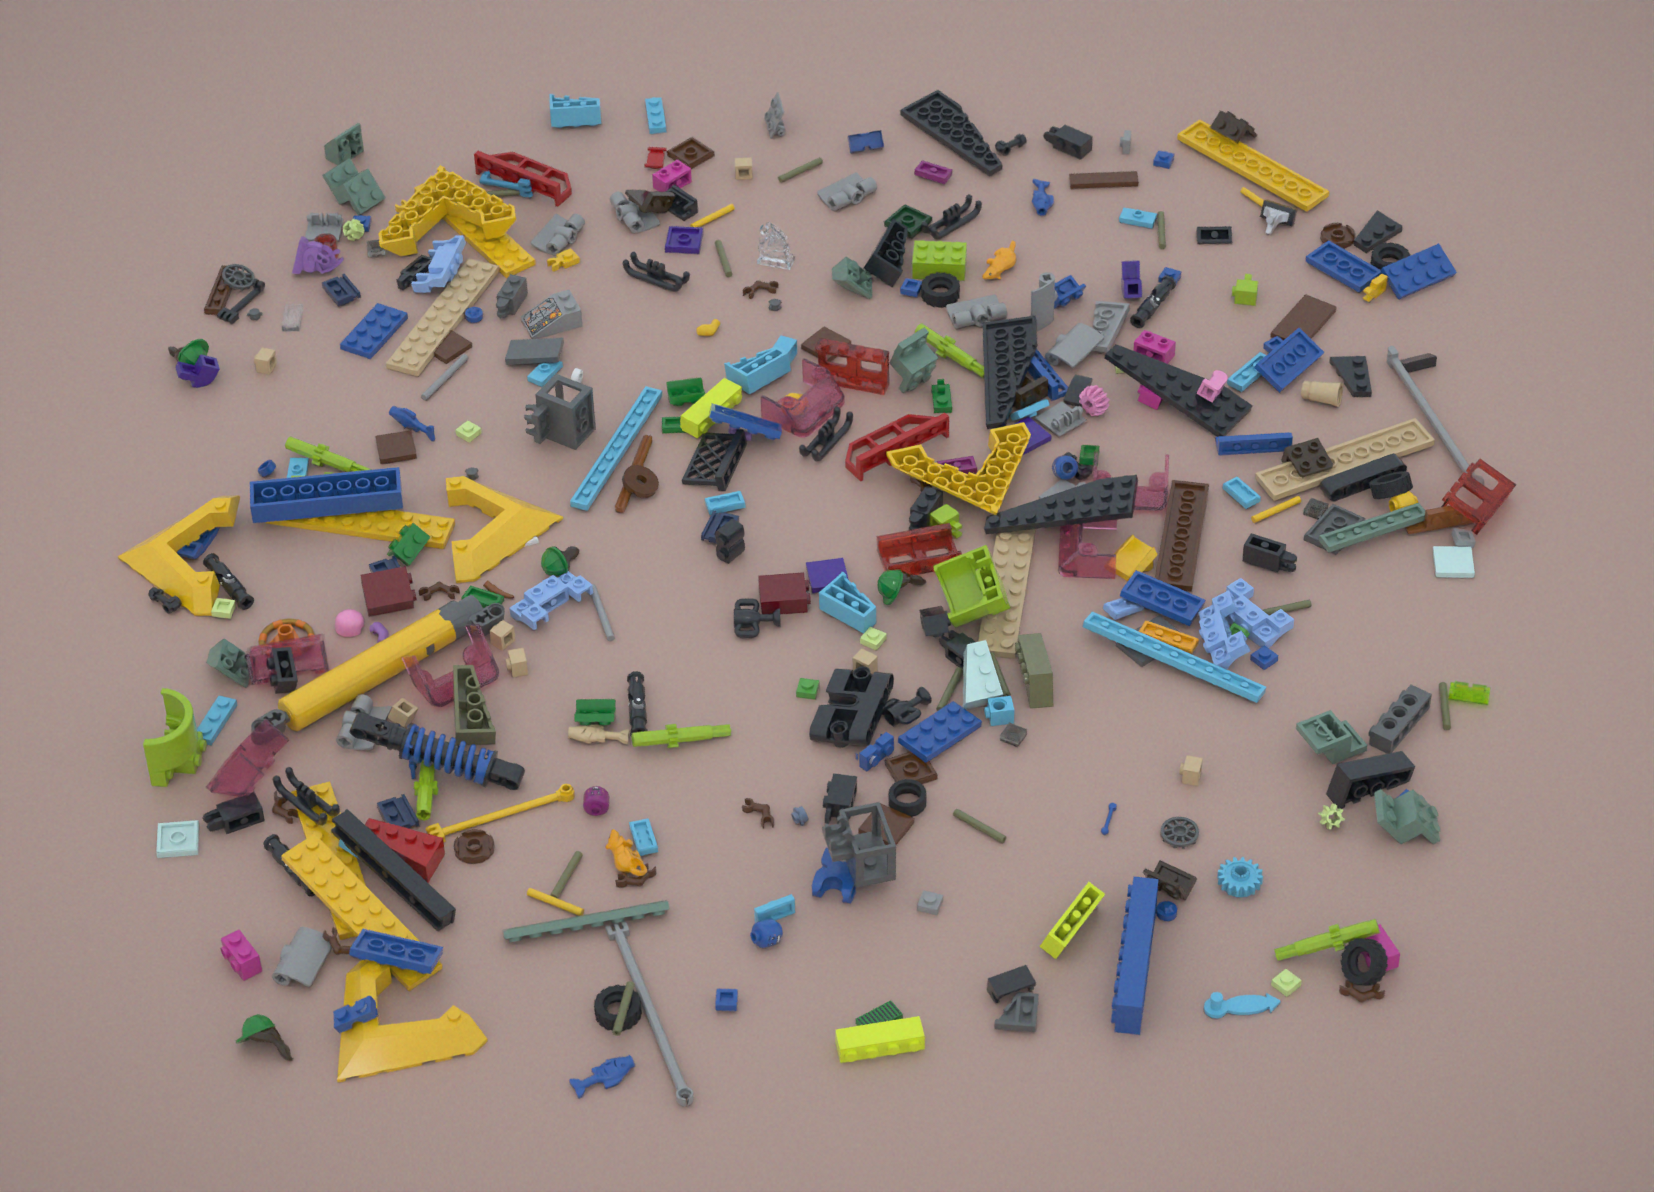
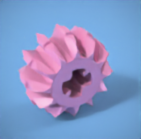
M1097 385L1087 386L1079 395V403L1086 410V414L1090 413L1092 417L1102 415L1110 406L1108 403L1110 399L1107 398V393L1103 392V388H1099Z

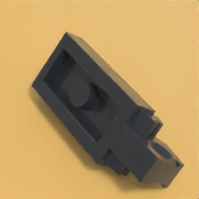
M420 255L404 268L396 280L398 289L405 290L409 287L410 283L417 281V273L428 272V267L433 258Z

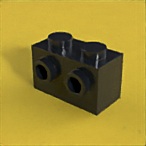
M942 606L919 610L925 636L941 637L945 635L944 633L949 632L948 626H951V622L948 618L947 610L944 611Z
M291 647L272 648L270 657L266 660L267 669L271 670L270 685L271 687L274 686L275 694L293 692L296 689L298 678Z

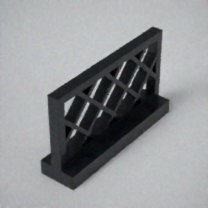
M737 429L735 434L704 433L682 478V484L717 486L718 491H726L747 445L744 429ZM707 439H715L708 444L706 443ZM727 440H732L731 442H729V443H727V444H724V443H723V442H725V441H727ZM718 444L721 446V447H718V448H716V449H714V450L712 449V447H714V446H716V445H718ZM706 450L709 451L708 453L701 455L702 452ZM723 451H726V453L721 456L717 455ZM713 456L715 457V459L709 462L706 461L707 459ZM700 462L704 463L703 465L695 467V465ZM720 463L719 466L715 468L712 467L713 465ZM707 468L709 469V471H707V472H705V473H703V474L701 473V471H703V470H705V469H707ZM695 474L698 475V476L695 477V478H689V477H691V476H693V475H695ZM712 475H715L714 479H706Z

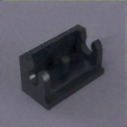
M672 185V188L665 191L676 195L672 206L668 210L670 213L683 221L698 213L696 198L675 185Z
M1027 965L988 978L987 992L996 1004L1005 995L1028 988L1029 991L1034 990L1036 981Z

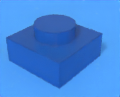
M1158 150L1153 160V166L1170 169L1174 160V153Z
M354 216L353 219L359 220L363 224L364 232H369L372 222L371 216Z
M1165 267L1158 277V282L1161 283V279L1167 275L1174 278L1177 284L1181 278V271Z
M906 278L900 288V294L917 297L921 291L922 281Z
M1276 336L1264 342L1263 349L1270 353L1283 340Z
M1264 645L1251 654L1250 660L1265 670L1278 661V655Z
M717 989L716 1011H737L738 989Z

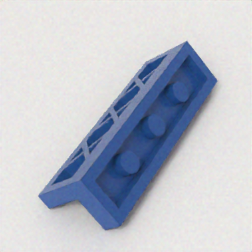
M1036 349L1028 373L1034 380L1042 376L1048 379V397L1051 401L1065 397L1068 386Z
M1289 432L1215 437L1218 455L1284 452L1285 447L1292 446L1293 441L1292 433Z

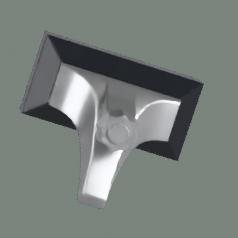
M1264 200L1260 217L1265 218L1267 222L1265 234L1271 236L1279 223L1294 226L1298 209L1270 200Z

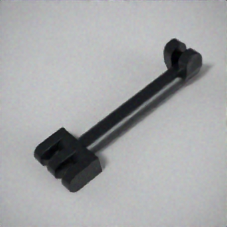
M255 278L252 282L254 289L233 308L228 309L224 307L217 314V317L231 324L235 323L239 319L238 312L265 289V282Z

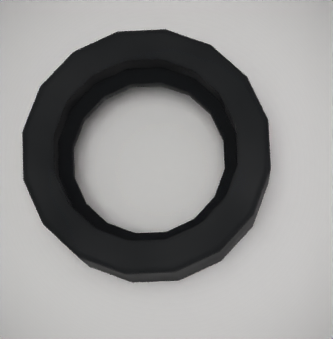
M903 779L895 782L889 789V807L911 817L919 815L926 808L927 795L924 785L913 779ZM911 793L918 796L919 799L915 802L903 803L898 801L896 797L901 794Z

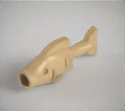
M603 725L569 727L568 738L588 744L592 742L604 743L605 739L619 740L624 744H628L630 730L609 732L604 730Z

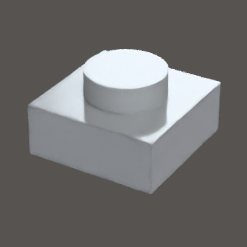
M1125 130L1124 137H1120V147H1123L1122 154H1129L1131 131Z
M1453 529L1451 535L1455 545L1459 547H1474L1476 541L1472 531Z
M923 890L917 905V911L937 915L943 902V895Z

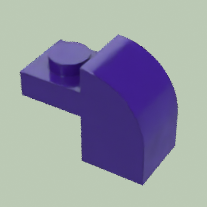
M1121 261L1123 297L1142 298L1140 261Z
M201 354L195 365L178 361L175 366L178 378L190 380L194 388L209 385L216 378L220 370L217 358Z

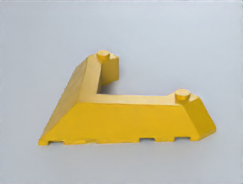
M440 165L437 168L436 174L430 176L423 183L422 187L403 205V210L399 214H395L388 222V227L378 233L379 245L381 248L399 256L418 253L417 241L448 213L482 227L486 239L502 237L516 221L515 207L511 204H505L499 197L489 195L483 188L468 180H464L454 172H448L445 170V167Z
M1024 422L990 429L988 447L991 450V454L988 455L983 463V467L977 474L970 472L966 474L958 471L959 468L946 463L941 465L934 462L935 459L927 456L921 444L888 451L886 455L892 466L907 476L935 486L997 515L1031 434Z
M465 476L446 478L449 507L462 505L476 506L481 509L482 513L494 518L471 539L451 541L456 584L478 580L483 572L486 570L491 571L500 564V560L515 554L534 536L539 537L549 530L551 524L563 520V516L475 482Z
M219 496L211 499L193 513L117 556L118 559L126 562L130 568L143 575L146 580L158 589H162L165 594L167 593L171 597L177 596L181 600V606L186 607L194 616H212L211 610L218 597L220 588L215 572H195L177 552L186 544L189 546L191 542L200 538L199 535L206 530L211 531L215 527H234L240 496Z
M365 959L358 962L346 973L343 1007L346 1005L352 1007L356 1001L371 996L376 1001L378 1016L376 1015V1018L365 1023L356 1021L352 1024L353 1028L341 1033L338 1083L346 1081V1078L359 1076V1078L377 1075L381 1072H392L421 1066L422 1062L450 1060L452 1056L465 1054V1056L474 1055L488 1040L471 1016L454 1005L438 1019L380 1025L378 995L392 983L390 966Z

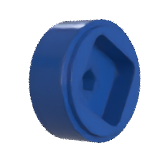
M479 307L468 308L465 311L466 320L470 323L480 322L483 319L482 309Z
M267 460L259 466L258 473L262 477L271 475L276 468V464L272 460Z
M1162 901L1157 905L1156 915L1162 921H1172L1177 916V906L1171 901Z

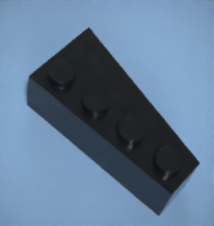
M894 218L884 231L863 268L891 287L895 285L903 271L901 268L904 263V245L908 227Z
M1403 751L1339 763L1336 765L1326 795L1337 805L1338 809H1343L1346 803L1352 801L1355 804L1361 801V797L1366 795L1375 796L1374 793L1380 789L1386 788L1390 790L1410 782L1416 766Z

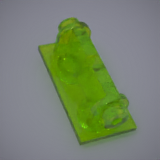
M1451 682L1448 700L1488 705L1490 687H1487V685L1473 684L1472 687H1468L1469 683Z

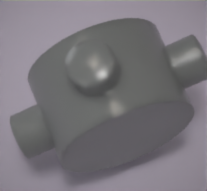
M769 300L770 306L768 308L770 310L778 311L781 309V300Z
M253 308L247 313V317L250 316L251 320H258L263 315L257 308Z
M474 467L465 470L467 475L465 477L471 480L478 479L479 475L477 472L479 470Z

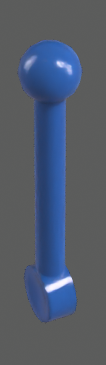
M1115 803L1109 804V813L1106 819L1105 826L1101 829V833L1103 835H1107L1109 833L1108 826L1113 811L1117 809V805Z

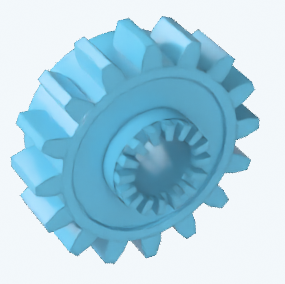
M1233 857L1232 862L1227 859L1225 865H1220V870H1218L1217 874L1218 885H1222L1221 890H1225L1228 895L1234 897L1254 895L1256 890H1260V885L1263 883V871L1259 869L1258 863L1252 864V859L1245 861L1244 857L1241 860Z

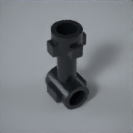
M1018 134L1014 137V140L1007 143L999 140L995 148L999 153L1008 155L1012 147H1022L1027 143V139L1024 134Z
M1066 452L1064 454L1065 456H1071L1072 458L1077 460V457L1075 455H1072L1070 452ZM1077 462L1078 472L1075 475L1076 479L1080 480L1089 477L1092 474L1090 465L1084 464L1081 466Z
M153 587L149 590L148 596L150 599L162 602V607L168 614L176 611L182 605L181 600L177 596L169 599L163 595L164 591L162 589Z

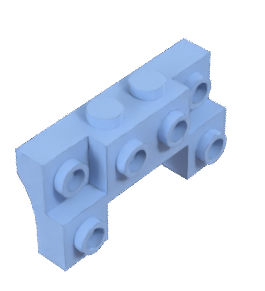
M456 235L449 240L432 242L434 250H428L429 257L433 258L428 267L429 273L416 274L418 282L411 283L414 292H431L433 287H445L447 282L453 280L460 264L463 262L462 251L466 245L464 235Z
M569 571L558 578L552 575L524 592V599L509 608L510 616L535 630L537 629L536 622L540 619L548 622V613L567 602L569 595L580 602L583 592L586 591L589 595L593 594V586L581 575L575 577Z
M1242 578L1227 586L1226 591L1229 590L1234 596L1235 600L1233 603L1238 610L1226 616L1225 619L1231 625L1236 623L1248 630L1250 633L1248 638L1259 647L1265 645L1270 648L1279 637L1294 627V619L1282 609L1269 616L1252 603L1249 599L1253 597L1254 588Z
M1229 590L1213 598V605L1198 612L1201 627L1199 633L1202 639L1205 640V643H1203L1204 649L1208 654L1211 653L1213 663L1224 669H1228L1233 661L1251 651L1245 642L1247 638L1243 632L1240 631L1232 635L1228 621L1225 619L1226 616L1238 610L1233 603L1235 598Z

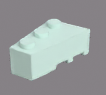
M986 640L967 644L964 651L962 705L966 710L988 705V698L1002 697L1003 695Z

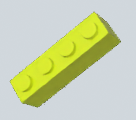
M726 378L722 379L681 415L680 427L682 430L696 438L706 433L711 426L716 424V422L712 421V418H709L711 404L714 403L732 409L742 400V387Z
M1088 882L1039 947L1057 959L1102 900L1105 893Z
M920 1016L836 1029L835 1043L840 1063L924 1050L925 1035Z

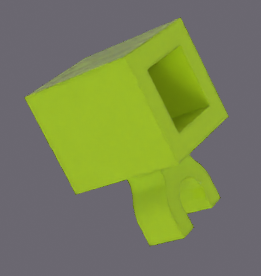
M1245 274L1244 280L1237 279L1236 286L1232 287V296L1235 297L1234 304L1256 306L1258 281H1252V274Z
M945 504L930 513V528L941 537L948 533H951L956 539L962 536V532L959 531L962 525L959 523V513L956 509Z

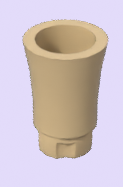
M1304 381L1301 396L1304 399H1310V401L1339 407L1343 396V382Z

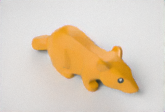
M1011 241L1009 248L1001 247L994 253L995 259L989 258L986 263L990 265L984 272L983 279L997 278L1000 280V274L1015 265V241Z
M612 829L605 848L611 849L614 855L615 867L623 873H632L636 876L645 875L647 868L641 860L639 852L630 849L633 846L632 840L628 839L626 841L623 836H620L616 830Z

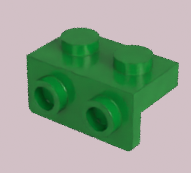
M701 377L666 382L668 400L674 406H681L686 402L695 404L706 394Z
M415 523L408 526L404 525L398 533L400 534L397 540L394 539L388 546L390 550L387 555L389 557L394 555L407 567L411 565L430 539V536Z
M615 699L576 700L574 722H579V725H591V722H599V725H610L611 722L615 721Z

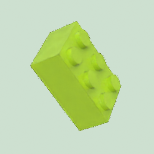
M914 241L912 279H925L926 276L932 273L944 272L952 274L959 281H965L967 242Z

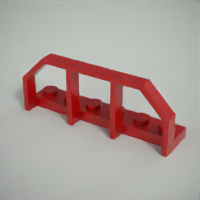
M481 151L474 153L477 175L483 171H489L491 174L507 182L518 183L520 179L530 180L532 193L538 192L555 199L556 207H559L572 195L568 174L515 152L488 155ZM507 161H515L519 164L516 166L511 163H508ZM526 168H533L535 170L543 172V174L538 175L536 173L526 170ZM552 176L565 181L566 189L562 193L560 183L551 180Z
M946 413L936 417L907 414L849 443L845 468L858 480L862 481L864 480L863 473L885 462L892 466L886 452L920 445L940 434L948 438L949 416ZM907 424H919V426L906 432L901 428ZM891 432L897 435V437L881 445L875 442V440ZM867 445L871 450L856 456L855 466L851 462L853 451Z

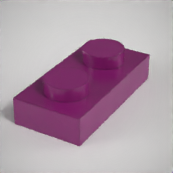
M922 160L915 168L914 173L916 176L945 184L952 176V169Z
M973 456L937 461L941 465L946 463L959 468L958 471L966 474L969 472L977 473V465Z

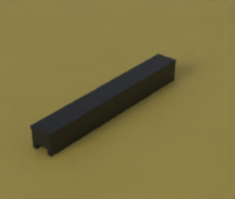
M346 809L343 813L332 819L335 827L331 829V833L339 840H342L348 849L431 926L440 931L447 925L454 923L456 908L352 812Z

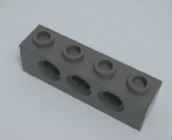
M1410 685L1406 691L1403 690L1399 699L1396 702H1392L1387 713H1383L1379 722L1370 728L1368 733L1370 736L1369 745L1387 754L1392 753L1429 710L1432 694L1414 685Z

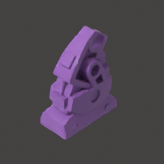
M301 236L292 273L300 274L302 269L310 273L313 271H318L321 274L330 272L343 262L344 257L342 256L340 259L335 257V254L340 253L339 249L332 250L327 245L316 241L309 242L306 237Z

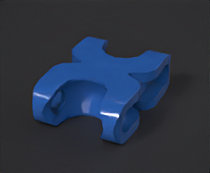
M827 847L821 858L822 868L816 871L812 882V896L822 897L827 890L837 889L842 893V902L851 904L856 894V887L847 862H833Z

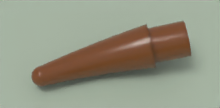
M488 580L483 585L488 591L502 595L504 598H514V595L500 590Z

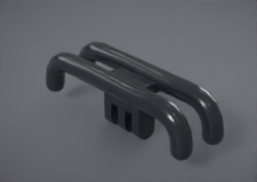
M968 194L966 195L965 203L961 207L956 203L944 210L943 218L930 226H928L926 221H923L921 223L922 231L924 233H931L934 239H941L977 217L981 211L982 202L977 200L974 210L961 218L960 215L966 212L972 203V195ZM943 225L946 226L945 229L941 230L940 232H937L938 228H940Z
M631 252V261L637 268L646 271L647 274L633 270L629 260H623V268L627 274L669 291H679L682 288V284L687 283L690 279L688 271H685L683 277L666 272L665 264H659L658 261L653 262L652 259H648L647 264L642 263L637 258L636 252ZM664 279H668V280H671V281L675 282L676 284L673 285V284L668 283V282H665V281H663V280H664Z
M835 407L832 419H828L822 428L818 430V435L807 447L805 445L799 446V453L802 456H808L811 453L814 461L822 460L850 429L853 422V413L850 411L846 413L845 423L837 433H834V427L841 415L840 407ZM819 444L823 445L824 447L819 452L814 450Z
M287 767L285 773L289 782L296 788L297 797L283 786L279 776L273 777V784L279 794L316 824L325 825L327 823L326 813L333 817L338 816L340 813L338 804H334L331 807L316 795L312 789L302 781H299L291 767ZM317 805L326 813L318 815L312 808Z

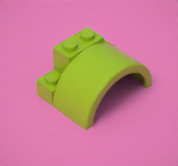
M987 545L933 566L951 613H947L948 618L955 628L1011 608L1003 582L995 568Z
M162 688L161 695H163L167 714L165 724L169 726V730H164L165 736L145 739L143 747L151 785L167 787L169 780L173 779L174 773L196 774L198 766H201L202 752L206 751L207 743L203 739L202 732L197 731L193 707L190 701L183 694L175 690Z

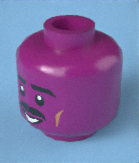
M593 786L587 789L583 796L584 811L593 816L605 814L609 809L610 796L608 791L600 786Z

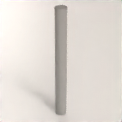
M463 354L421 395V398L426 401L468 360V356Z
M592 584L593 594H591L607 640L613 641L615 636L597 588Z

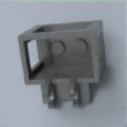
M555 374L535 394L536 404L525 406L526 411L531 410L534 412L531 415L525 414L524 419L527 420V425L533 424L535 426L532 429L526 428V433L534 436V442L541 444L545 439H549L576 450L596 430L593 388L564 376ZM563 385L580 391L571 402L564 400ZM554 386L556 397L548 394Z
M880 802L841 809L840 816L837 817L838 822H840L839 824H825L822 827V833L832 861L846 860L856 888L896 880V845ZM871 812V832L853 835L849 825V817ZM882 827L889 845H885L882 839Z

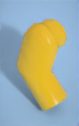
M713 319L711 324L700 325L696 329L699 336L714 335L720 326V321Z

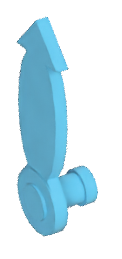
M1213 992L1204 1004V1012L1207 1016L1217 1019L1222 1018L1227 1013L1252 1015L1268 1009L1271 1013L1281 1003V1000L1266 993V997L1261 995H1242L1225 1001L1221 993Z

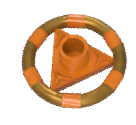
M292 618L280 619L263 629L258 643L262 652L270 657L272 648L291 647L294 650L292 653L295 659L311 649L314 644L315 633L312 627L302 620ZM292 626L306 631L308 636L305 645ZM278 629V634L266 645L268 634Z

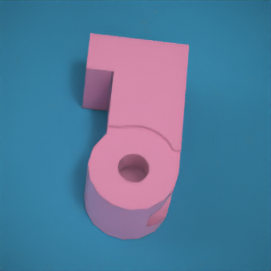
M1214 371L1210 380L1205 378L1202 381L1197 394L1213 402L1223 390L1228 376L1222 371Z

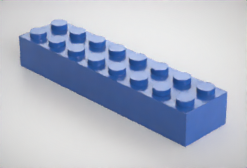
M400 468L251 481L250 509L253 523L403 509Z
M1133 876V884H1128L1127 897L1131 898L1126 900L1125 913L1128 914H1125L1123 920V928L1126 930H1123L1121 935L1122 945L1119 949L1118 959L1122 962L1117 964L1116 977L1120 978L1115 980L1114 993L1118 994H1114L1112 1000L1111 1023H1115V1032L1135 1035H1140L1159 879Z

